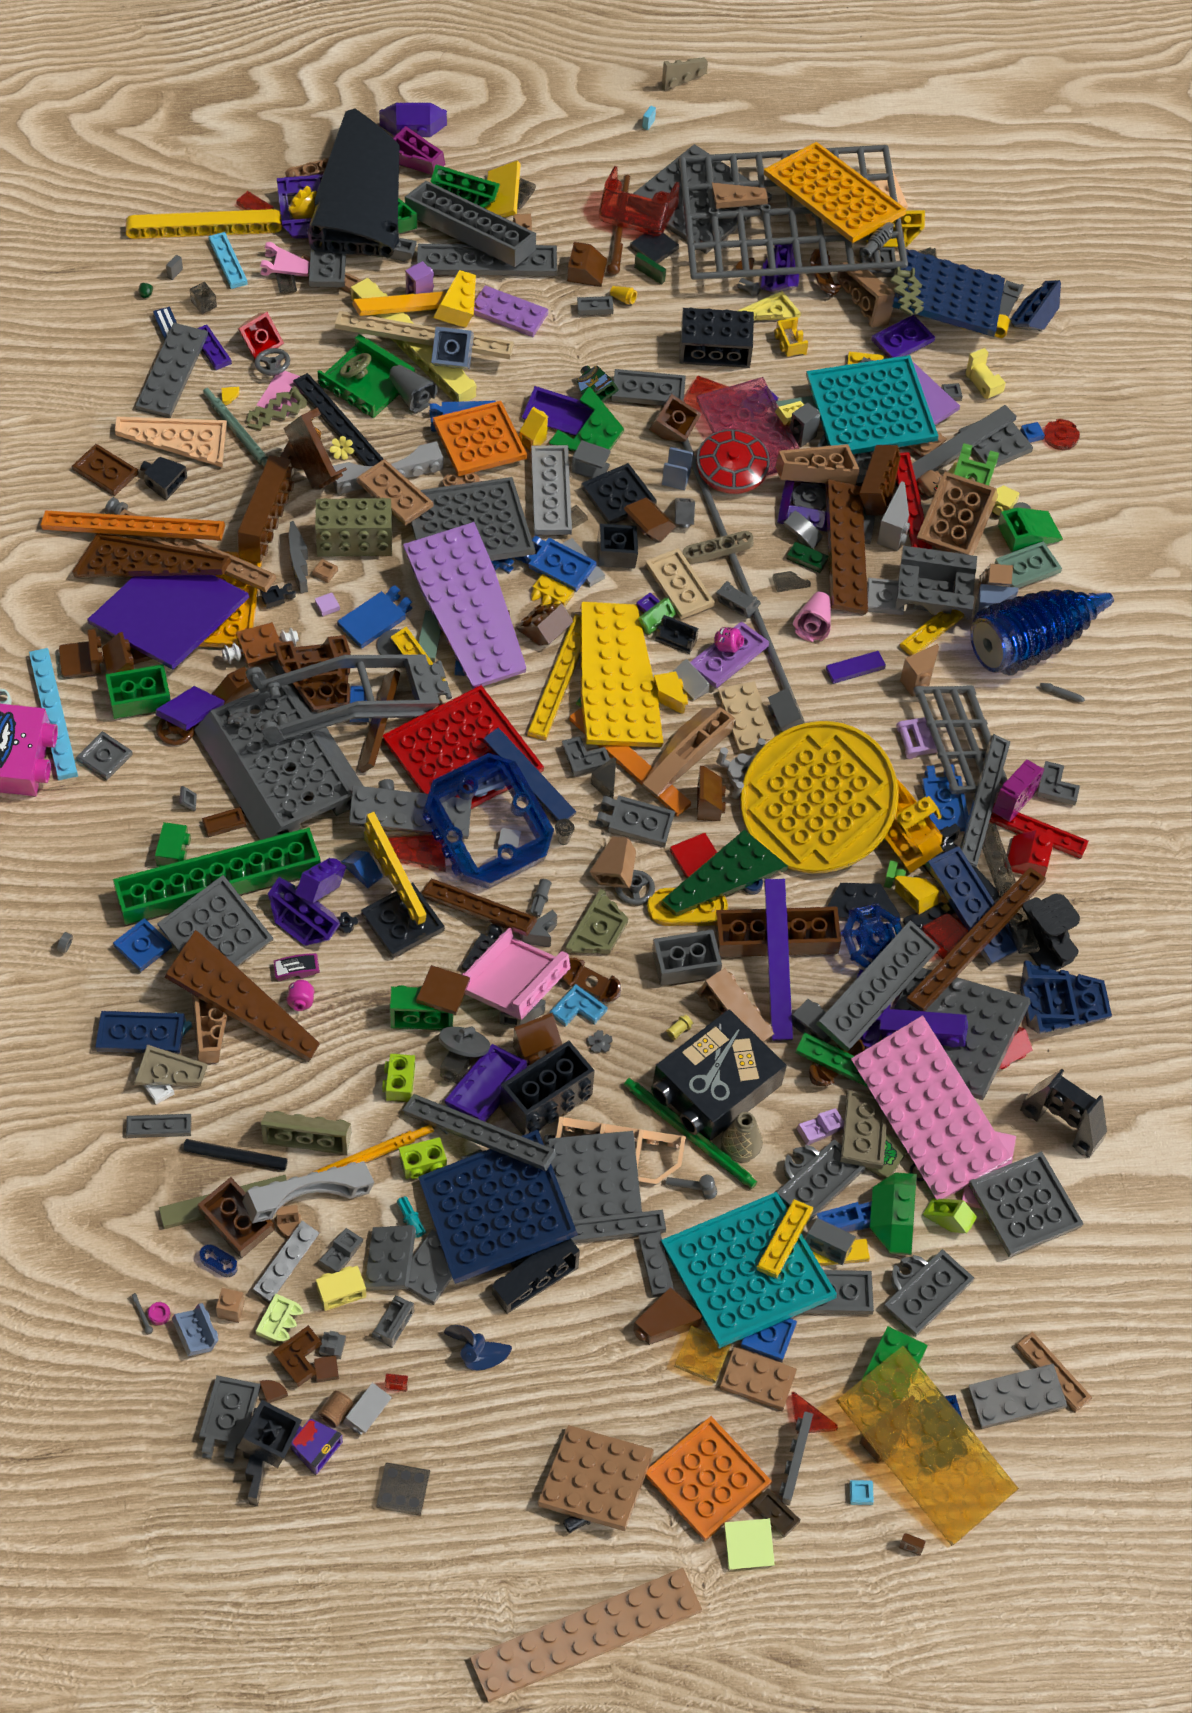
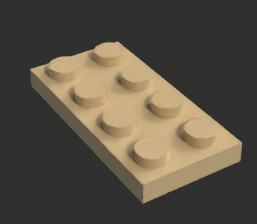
M679 548L646 561V567L665 596L669 598L680 619L714 606L715 601Z
M755 681L718 688L717 693L723 709L735 718L732 736L739 754L754 752L760 738H763L768 743L775 737Z

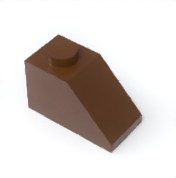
M245 666L227 674L212 693V695L224 700V705L255 692L246 677L245 672L247 669Z

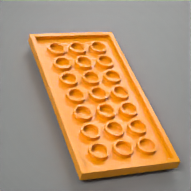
M818 142L764 168V175L852 243L873 233L887 222H893L906 215V208Z

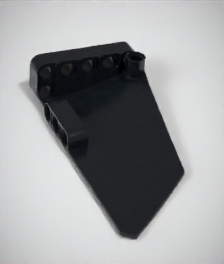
M356 108L345 111L316 194L315 210L308 227L309 244L314 251L391 257L396 245L400 242L398 229L400 145L381 127Z

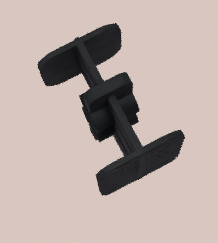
M1058 893L1042 900L1034 897L1026 901L1022 909L1028 916V920L1016 928L1015 934L1038 966H1041V964L1050 966L1049 969L1056 971L1072 963L1075 957H1077L1079 950L1070 939L1068 930L1076 927L1080 922V916L1064 895Z

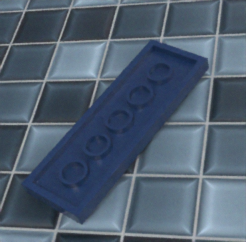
M959 846L927 861L925 864L967 932L995 905L992 897ZM1007 923L986 945L981 954L990 966L1018 952L1023 946Z

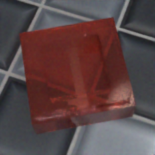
M386 1373L385 1389L402 1392L408 1391V1376Z

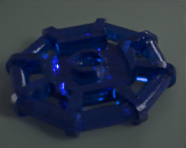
M878 903L860 908L853 907L849 910L850 915L844 929L841 930V936L844 938L850 954L849 959L864 968H867L871 962L861 955L863 954L866 958H872L873 962L896 937L895 934L897 935L902 930L901 919L881 908ZM872 914V918L866 919L864 915ZM885 919L890 923H883L881 920ZM855 921L860 924L856 930L852 929ZM873 934L875 937H879L877 942L873 939ZM853 938H856L859 950H856Z

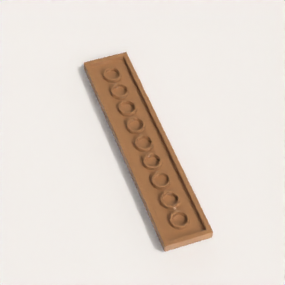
M681 1568L470 1656V1661L487 1702H491L702 1612V1608L684 1568Z

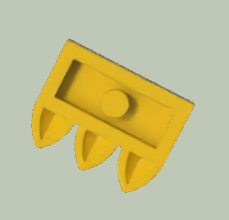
M542 574L532 587L531 601L543 597V605L554 602V604L562 603L565 607L574 596V590Z

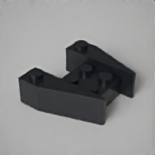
M1060 1069L1036 1084L1024 1099L1020 1111L1027 1118L1033 1119L1036 1122L1039 1121L1047 1109L1052 1114L1064 1119L1069 1126L1078 1129L1072 1147L1079 1154L1090 1158L1103 1142L1107 1133L1103 1097L1099 1095L1095 1099L1063 1077L1064 1070Z

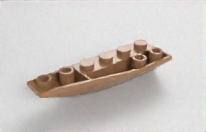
M721 707L702 708L677 730L642 786L658 797L732 733L735 718Z

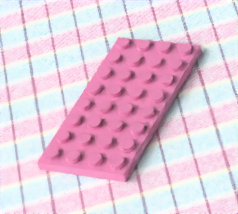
M924 1016L919 1017L851 1058L937 1200L948 1198L968 1186L970 1180L977 1179L1012 1159Z

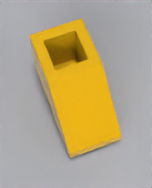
M535 407L531 409L519 431L522 445L530 451L531 446H541L547 440L548 416Z
M677 672L654 675L653 682L656 687L658 702L680 714L685 713L688 698L686 694H683V682L681 678H678Z

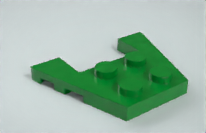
M588 387L580 398V403L594 411L574 439L557 430L549 445H568V451H576L581 440L611 450L623 434L624 427L596 393Z

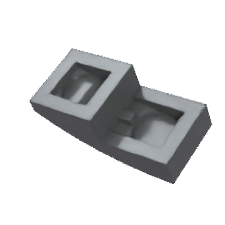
M796 510L784 522L783 526L796 534L799 542L811 549H814L823 538V535Z
M345 1228L333 1241V1246L319 1260V1266L331 1274L340 1272L354 1256L364 1239Z

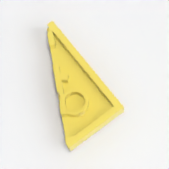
M783 291L738 310L754 312V320L789 319L794 317L800 318L801 312Z

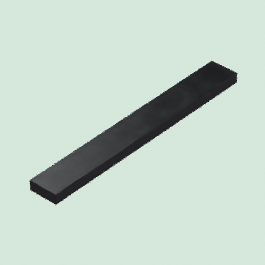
M309 373L293 380V385L298 388L299 392L314 409L318 408L320 416L338 437L344 436L346 440L350 439L353 442L350 446L354 449L353 454L364 466H374L383 460L382 456Z

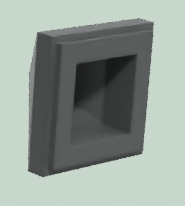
M181 786L179 804L192 811H196L197 794Z

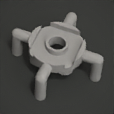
M763 738L758 739L752 756L741 753L731 762L725 759L728 749L725 747L720 749L716 762L718 765L728 769L727 776H729L732 786L735 787L732 793L734 799L740 797L744 787L745 775L742 771L748 770L752 760L766 743Z

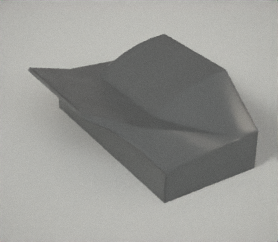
M399 238L400 242L396 245L393 255L386 257L399 261L411 259L417 241Z

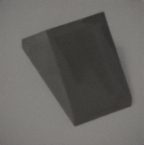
M616 758L610 759L591 774V784L603 796H608L612 799L614 797Z

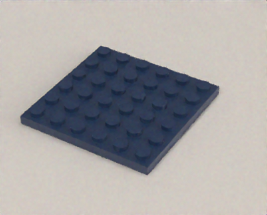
M906 249L908 266L900 268V270L911 271L912 268H915L914 276L922 284V287L919 288L921 293L916 298L924 302L921 305L924 309L917 315L991 337L995 336L1005 278L998 274L986 273L981 269L969 268L964 264L952 263L947 259L942 260L935 258L933 255H925L916 250ZM904 278L903 282L908 284V287L904 290L911 293L908 288L913 284L907 282L909 278ZM896 292L892 307L899 309L902 304L898 303V300L903 298V296ZM911 306L908 307V309L913 313L916 310L914 308H911Z
M538 1130L522 1136L544 1145ZM488 1149L418 1177L455 1284L578 1236L551 1164L544 1171Z

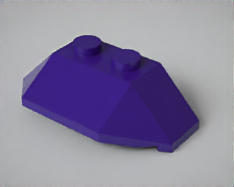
M394 103L385 109L379 110L380 126L394 136L404 127H408L421 137H432L447 126V110L441 109L432 103Z
M792 244L774 245L776 268L795 267ZM768 257L763 263V269H769ZM799 274L762 276L761 289L771 292L798 287Z
M278 877L268 892L275 923L304 946L329 941L340 925L334 913L318 901L311 903L296 895L297 886Z

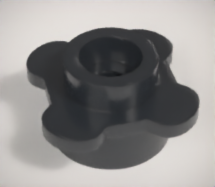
M342 912L341 917L338 919L340 922L338 928L343 933H351L355 925L358 924V919L351 917L348 912Z

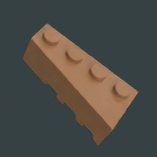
M726 968L707 979L698 990L697 994L700 998L705 996L709 1001L708 1007L712 1011L717 1010L721 1016L730 1009L764 1043L774 1035L772 1026L767 1021H764L758 1007L752 1005L746 991L738 986L734 975L728 972Z

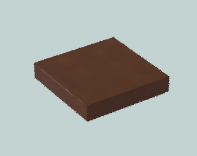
M431 965L417 997V1003L456 1015L470 983V977Z

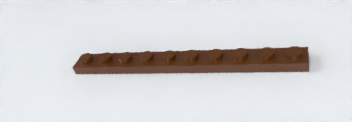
M1029 868L907 997V1003L919 1011L925 1012L1023 907V904L1030 900L1045 884L1046 877Z

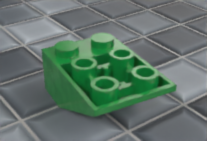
M1019 507L1001 511L998 527L1011 552L1043 541L1046 545L1063 541L1049 511Z

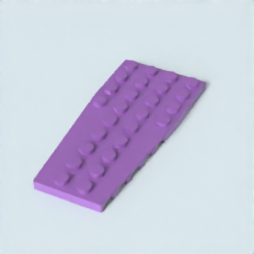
M469 523L403 544L404 551L421 592L433 615L437 618L438 625L443 630L448 644L451 645L457 661L459 660L465 676L468 677L471 688L474 689L480 685L485 686L525 673V661L498 578L475 523Z

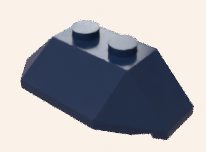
M1060 280L1044 281L1041 287L1029 294L1011 317V323L1016 328L1025 330H1044L1060 308Z

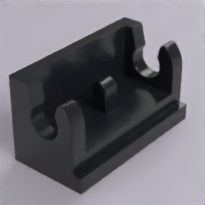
M663 615L661 626L657 627L655 641L690 654L697 642L699 628Z

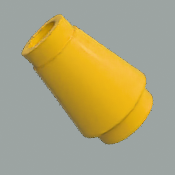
M612 286L610 290L611 296L627 305L634 304L637 299V291L632 287Z

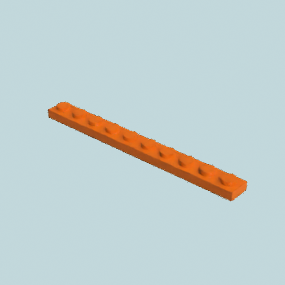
M45 510L41 522L42 530L217 541L222 540L226 526L224 521L49 510Z

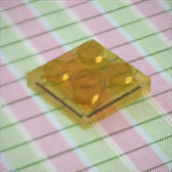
M691 1326L674 1367L715 1384L732 1343L718 1348L710 1333Z

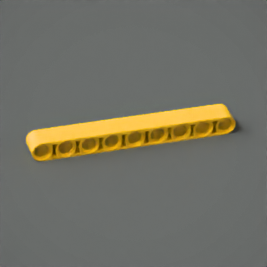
M275 209L130 215L126 218V235L131 239L211 236L223 232L226 235L277 233L282 228L281 213Z

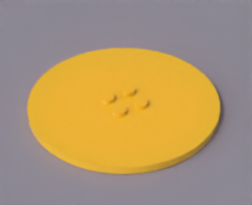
M833 721L803 723L775 736L754 757L743 781L741 811L748 833L787 864L788 869L815 874L838 871L865 858L887 835L894 821L898 806L897 777L893 765L883 748L863 731L853 726Z

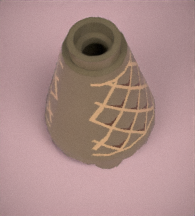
M742 1112L736 1116L724 1129L721 1136V1149L724 1153L742 1163H747L754 1159L760 1153L763 1146V1137L757 1121L749 1112Z

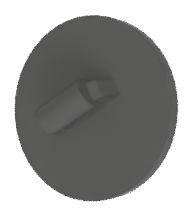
M473 1026L467 1028L447 1027L442 1029L439 1034L441 1045L459 1055L479 1057L486 1055L490 1049L489 1040L479 1032H476Z

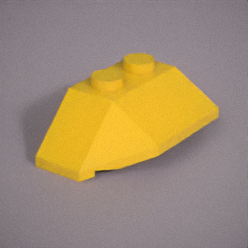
M906 210V215L900 217L905 247H908L925 229V210ZM897 238L889 239L883 247H898Z

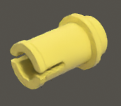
M687 1015L680 1016L679 1020L666 1030L671 1039L676 1040L684 1031L691 1029L693 1022Z

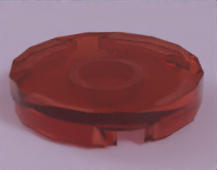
M1056 419V421L1048 422L1045 426L1044 440L1054 449L1070 450L1077 445L1080 432L1076 428L1077 426L1069 420Z

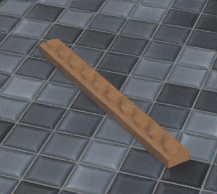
M125 509L119 514L139 516ZM137 536L153 543L230 556L231 563L224 574L264 592H267L277 579L276 575L272 572L195 539Z

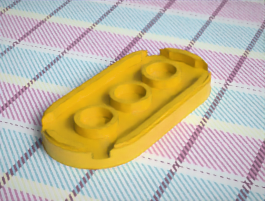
M661 888L655 891L653 896L649 897L647 903V912L650 918L663 926L715 925L716 910L728 909L727 900L723 895L717 897L715 901L705 902L698 905V908L675 916L661 904L662 899L675 888Z

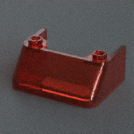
M614 166L604 185L599 208V219L602 222L654 236L661 235L679 203V182H675L670 193L660 191L655 193L651 199L621 191L622 183L618 180V166Z

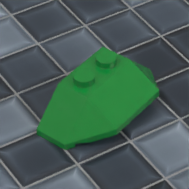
M437 164L430 180L432 184L483 208L495 201L500 187L499 183Z
M895 1172L873 1187L870 1230L890 1254L912 1256L917 1174Z

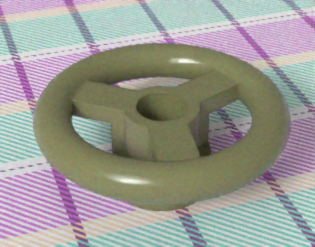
M363 353L350 359L341 368V377L350 378L354 376L356 379L364 377L368 373L366 367L371 361V356L368 353Z

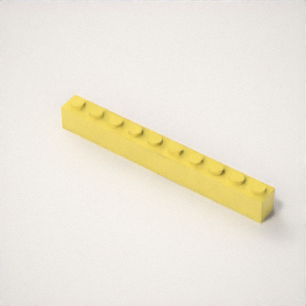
M369 278L351 287L352 301L353 299L388 296ZM403 312L368 315L414 324L410 317ZM392 339L454 402L470 401L476 397V383L465 374L463 369L435 366L431 363L433 346Z

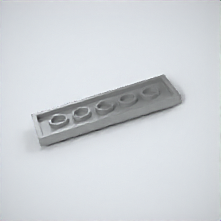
M568 445L531 446L534 535H572Z

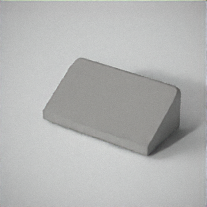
M688 659L684 660L672 671H676L678 678L682 679L683 690L693 701L709 692V683Z

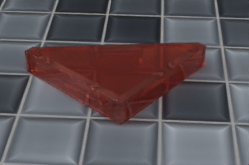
M791 1392L795 1428L798 1417L803 1418L805 1411L813 1414L809 1433L838 1430V1425L796 1392Z

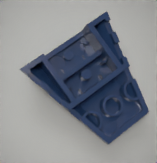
M1024 961L1020 993L1021 996L1030 998L1031 1003L1025 1013L1027 1026L1036 1033L1041 1034L1112 1017L1104 980L1081 974L1075 976L1069 974V971H1056L1049 969L1050 966L1042 964L1041 966L1032 965L1030 961Z

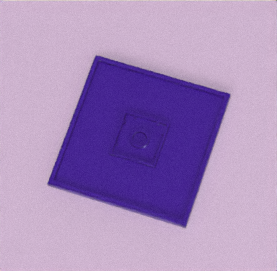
M215 575L134 576L96 610L87 621L88 624L112 637L119 632H123L124 639L129 640L130 647L173 670L249 598L247 592Z

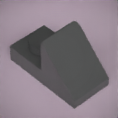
M553 909L537 919L528 936L520 934V941L529 945L550 947L551 936L549 932L553 931L557 926V914Z

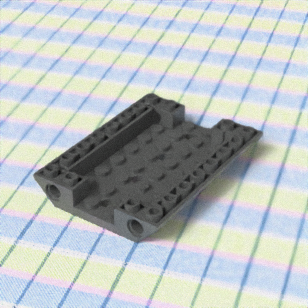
M293 683L281 686L279 689L281 696L276 699H271L270 692L268 691L260 693L257 690L213 709L194 729L259 840L300 830V823L331 809L336 816L350 810L353 785L363 786L327 727L271 745L268 743L261 731V726L265 724V721L269 720L278 725L277 716L281 714H286L289 722L318 714L317 711L312 712ZM253 709L260 711L258 714L250 713ZM246 712L251 715V720L244 721L242 726H238L235 722L232 724L227 722L229 716L234 713ZM290 766L295 768L293 772H287L285 769ZM305 796H312L314 799L305 801L303 798Z

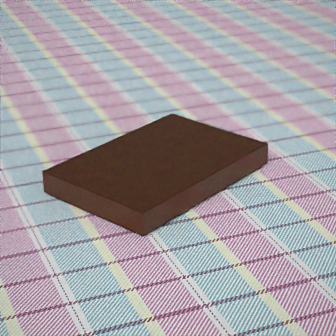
M98 444L90 448L72 465L73 471L113 496H116L139 474L137 468Z

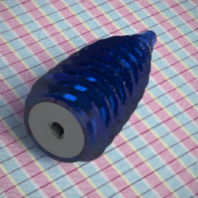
M1053 589L1050 591L1028 593L1024 596H1017L1000 603H994L988 608L979 610L974 616L970 630L973 651L978 661L988 671L994 673L1001 672L1008 676L1014 675L1018 671L1026 670L1029 666L1037 665L1041 660L1049 659L1052 654H1058L1062 648L1069 647L1073 640L1079 639L1083 630L1089 628L1091 620H1095L1100 612H1103L1114 602L1113 595L1107 592L1086 594L1072 590L1062 591Z

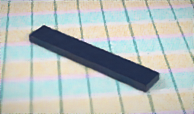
M499 728L483 739V742L502 760L503 764L561 826L576 815L577 811Z

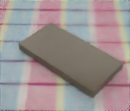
M853 1090L847 1091L840 1162L876 1169L883 1168L887 1117L873 1094Z

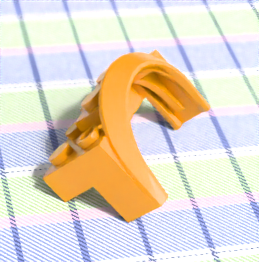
M897 779L899 795L897 811L892 826L884 839L909 873H912L943 851L940 846L942 834L930 817L927 816L924 818L926 822L925 827L920 828L916 823L908 829L912 836L910 839L899 826L896 817L898 816L897 814L917 801Z

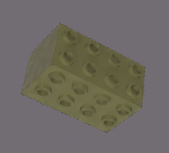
M391 498L316 499L315 530L317 557L392 556Z

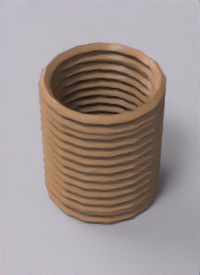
M335 1390L326 1403H324L321 1410H319L318 1416L327 1425L337 1428L350 1408H352L353 1402L347 1395Z

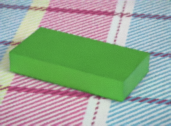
M664 598L638 618L645 634L650 635L658 626H661L663 615L671 618L676 615L669 598Z

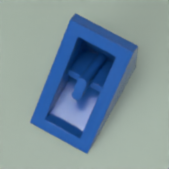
M355 850L341 861V864L347 866L346 869L366 888H370L383 878L381 871L369 852Z

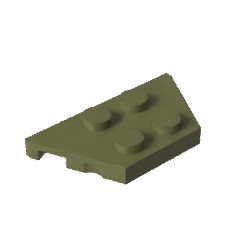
M601 888L568 942L565 952L610 954L629 919L618 909L614 901L611 902L606 896L604 889Z

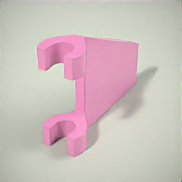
M266 242L265 249L270 250H266L265 256L273 257L276 255L274 265L267 260L261 261L260 267H264L261 269V275L267 276L271 273L308 276L310 269L309 261L279 248L272 242Z

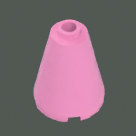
M814 593L795 616L793 626L799 637L809 642L814 640L823 641L828 637L831 630L830 597L826 593Z

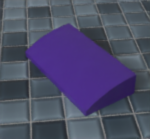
M534 386L522 419L526 420L531 409L535 407L548 416L547 427L577 436L594 411L580 403L578 399Z
M491 1044L489 1052L481 1056L444 1100L445 1104L451 1109L486 1122L500 1105L501 1084L527 1068V1061Z

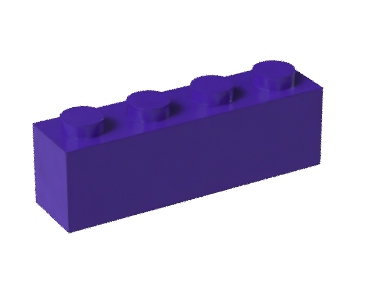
M884 1009L880 1026L882 1040L919 1017L924 1016L941 1045L965 1047L968 1032V1021L965 1014Z

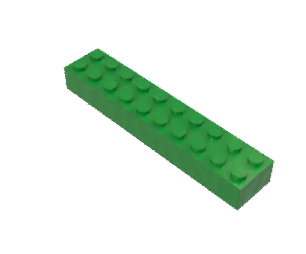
M309 827L113 879L124 923L127 925L141 921L144 918L150 919L172 913L223 875L238 894H243L273 886L278 877L286 881L299 879L303 872L321 863V859Z

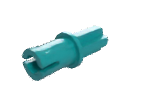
M406 1196L399 1198L397 1204L404 1216L403 1222L416 1228L415 1239L423 1236L426 1230L420 1222L419 1213L414 1212Z

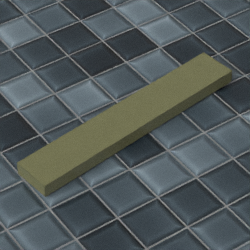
M286 1175L240 1187L247 1192V1190L254 1186L262 1187L275 1181L283 1182L287 1181ZM208 1195L159 1207L164 1229L205 1219L199 1213L198 1204Z

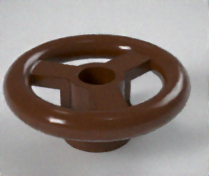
M162 718L156 726V733L159 739L169 745L184 744L195 733V725L189 728V732H186L168 721V728L162 730V726L166 722ZM179 734L183 738L173 740L167 738L166 735Z

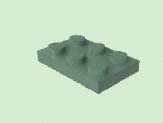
M1044 541L995 559V564L1013 565L1012 584L1010 587L1021 588L1059 574L1062 571V567Z

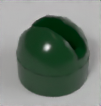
M140 283L139 295L143 298H149L152 295L153 286L148 283Z

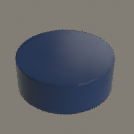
M763 880L755 881L753 885L743 888V890L751 895L758 894L762 890Z

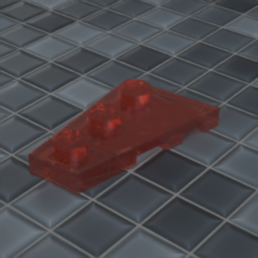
M425 835L388 838L400 863H414L421 865L423 868L433 867L438 868L439 871L446 872L443 836Z

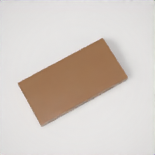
M385 459L356 478L357 483L374 498H391L392 514L405 526L433 507V502Z

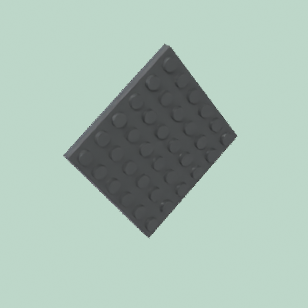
M694 144L679 157L709 155V153ZM678 157L630 195L628 203L687 241ZM711 161L714 183L732 182L731 168L721 161ZM705 162L686 163L688 184L707 183ZM738 173L739 181H750L749 179ZM708 190L689 191L691 213L709 212ZM767 192L769 202L772 200V194ZM761 205L742 206L743 210H757L761 207ZM735 207L718 208L719 212L736 211ZM744 217V222L747 221L750 217ZM737 218L719 219L720 241H723L738 228ZM709 219L692 220L694 243L713 242L712 226L709 223ZM699 249V250H701L702 252H704L705 254H707V253H708L709 251H711L712 249Z
M513 477L420 490L433 502V507L411 522L415 540L474 522L491 561L535 554V548Z
M922 968L904 988L894 1009L919 1011L907 1003V997L932 970ZM956 977L925 1012L965 1014L967 1016L968 1032L965 1047L944 1045L942 1047L973 1097L984 1100L1031 1002L1028 997Z

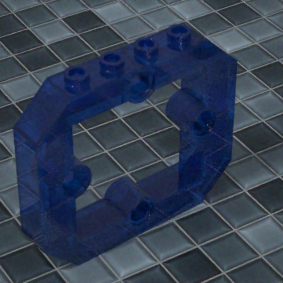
M490 753L434 779L422 814L426 824H430L433 829L432 835L434 839L441 843L444 857L446 859L449 858L451 861V868L455 876H459L461 881L487 889L543 862L547 856L554 832L553 826L516 761ZM500 775L513 798L510 807L512 813L518 817H524L536 839L518 848L511 844H502L494 860L477 868L462 841V831L454 827L442 802L456 795L464 800L472 799L478 790L479 784ZM463 785H470L472 787V790H465L463 788ZM517 802H524L526 804V807H519L517 805ZM447 836H454L457 841L450 842ZM501 853H508L511 858L504 859Z

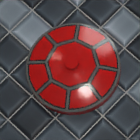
M733 429L718 431L708 436L701 443L696 458V466L701 478L712 488L731 494L745 493L758 487L765 480L770 465L769 453L765 445L758 438L750 433Z

